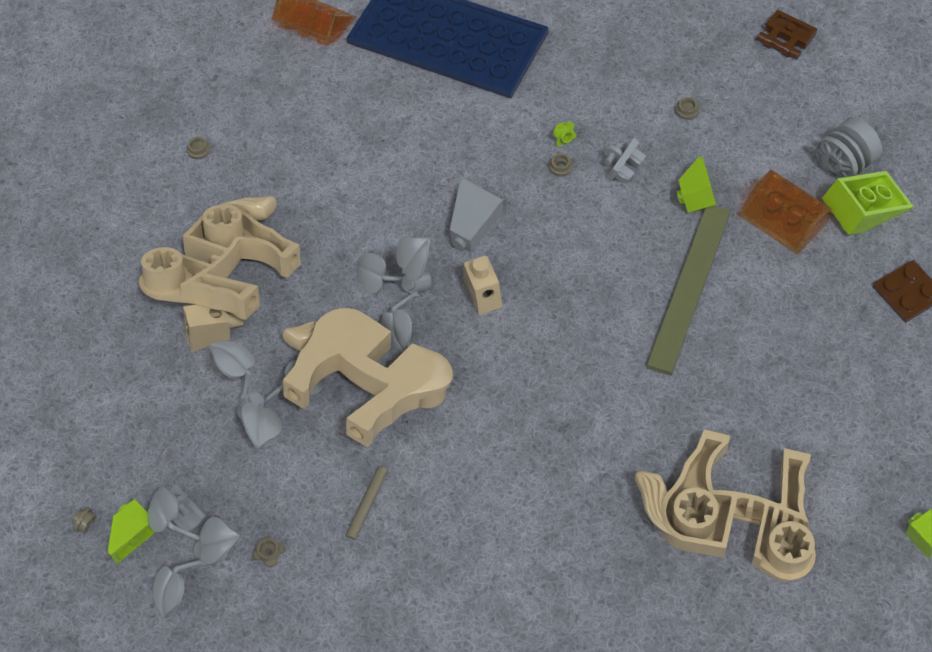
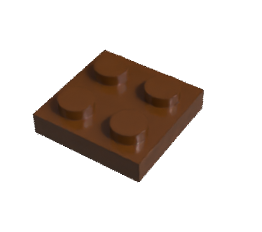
M914 260L873 283V288L905 323L932 307V279Z

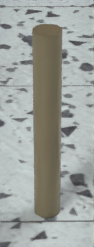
M378 467L346 534L347 538L356 540L388 472L385 467Z

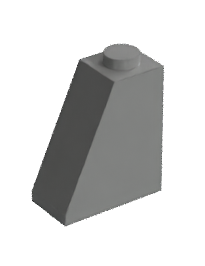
M462 179L459 184L450 227V237L453 246L460 251L465 249L472 253L504 212L503 199Z

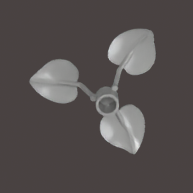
M408 237L399 242L396 259L398 265L403 268L402 274H405V276L384 275L386 263L378 254L366 253L358 260V278L362 287L369 294L380 292L383 288V280L402 281L403 289L411 293L391 308V312L384 313L381 318V325L391 331V347L402 353L409 347L412 335V322L407 312L398 308L412 298L418 297V292L427 291L431 287V277L429 273L424 271L429 253L430 238Z
M219 341L212 343L208 348L212 353L216 366L224 375L231 378H241L245 375L243 393L240 396L243 401L237 408V414L242 420L250 440L257 449L266 442L276 438L282 430V422L279 416L272 409L264 408V406L283 390V383L265 399L256 392L248 394L251 377L249 369L255 364L252 354L244 346L235 342ZM297 360L287 365L285 368L286 376L295 366ZM324 379L317 383L311 397L323 390L325 387Z
M160 486L154 493L148 508L147 518L150 528L154 532L162 533L168 526L171 530L197 540L198 542L194 546V554L199 558L196 561L177 565L173 570L170 566H163L156 574L153 582L154 603L159 613L167 617L179 605L184 594V579L179 574V571L197 565H212L224 561L229 550L239 539L240 534L219 517L209 518L203 525L200 536L174 525L172 521L177 517L179 511L177 499L170 489Z

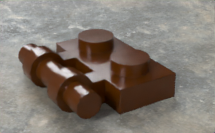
M777 9L765 25V30L770 33L767 35L760 32L757 40L764 43L763 46L769 49L772 47L782 52V55L787 58L791 56L798 59L802 51L795 47L798 46L805 49L816 36L817 28ZM780 37L788 42L785 44L777 40V38Z

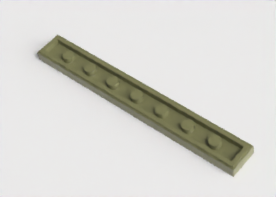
M717 206L705 208L648 361L647 369L672 376L731 210Z

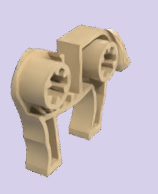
M246 197L208 208L183 235L185 255L176 249L168 247L152 249L145 253L141 259L143 273L139 278V286L146 295L157 300L206 306L214 310L233 313L239 318L247 320L260 306L259 288L257 285L228 279L227 277L236 268L241 259H251L269 264L281 276L288 278L301 265L300 245L283 238L274 229L258 222L267 219L277 207L275 197Z
M340 308L332 310L323 315L318 321L286 328L282 334L284 341L288 345L300 351L295 366L283 379V393L286 399L305 409L310 403L312 391L317 383L336 371H340L353 383L375 395V397L346 418V435L367 448L373 443L374 438L382 429L391 425L404 413L419 407L433 408L440 405L444 401L447 388L453 379L452 367L443 355L413 343L388 368L377 363L391 349V331L356 309Z
M705 429L697 448L684 463L680 477L668 492L660 474L649 471H637L635 473V482L641 492L648 517L661 530L665 540L673 547L683 551L724 558L732 521L737 519L760 525L751 565L775 580L783 582L799 580L812 570L816 559L815 541L811 531L807 528L809 522L803 504L805 492L804 475L807 471L811 454L784 448L781 457L779 503L742 492L713 490L711 472L720 458L727 453L730 435Z

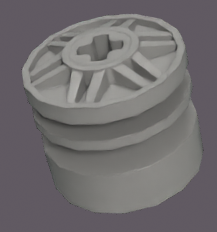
M851 117L837 126L833 132L823 137L816 144L815 152L821 166L827 171H831L832 175L838 176V179L860 174L864 168L870 166L882 155L883 148L877 133L868 123L862 119Z

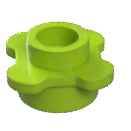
M561 122L555 126L553 136L557 139L556 145L558 147L565 143H570L576 138L577 134L574 132L573 128L575 125L573 122Z

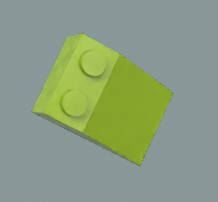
M887 171L838 178L822 197L829 211L834 214L848 235L863 233L914 208Z

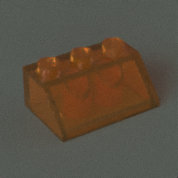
M277 0L272 19L278 21L279 26L287 29H292L293 27L298 30V34L306 37L312 35L317 37V42L329 45L330 42H337L356 18L355 15L318 0Z
M770 169L755 185L738 216L799 255L827 225L831 208Z

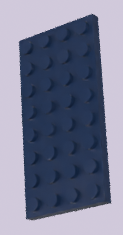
M371 0L347 36V42L354 46L512 98L547 37L549 27L467 0Z

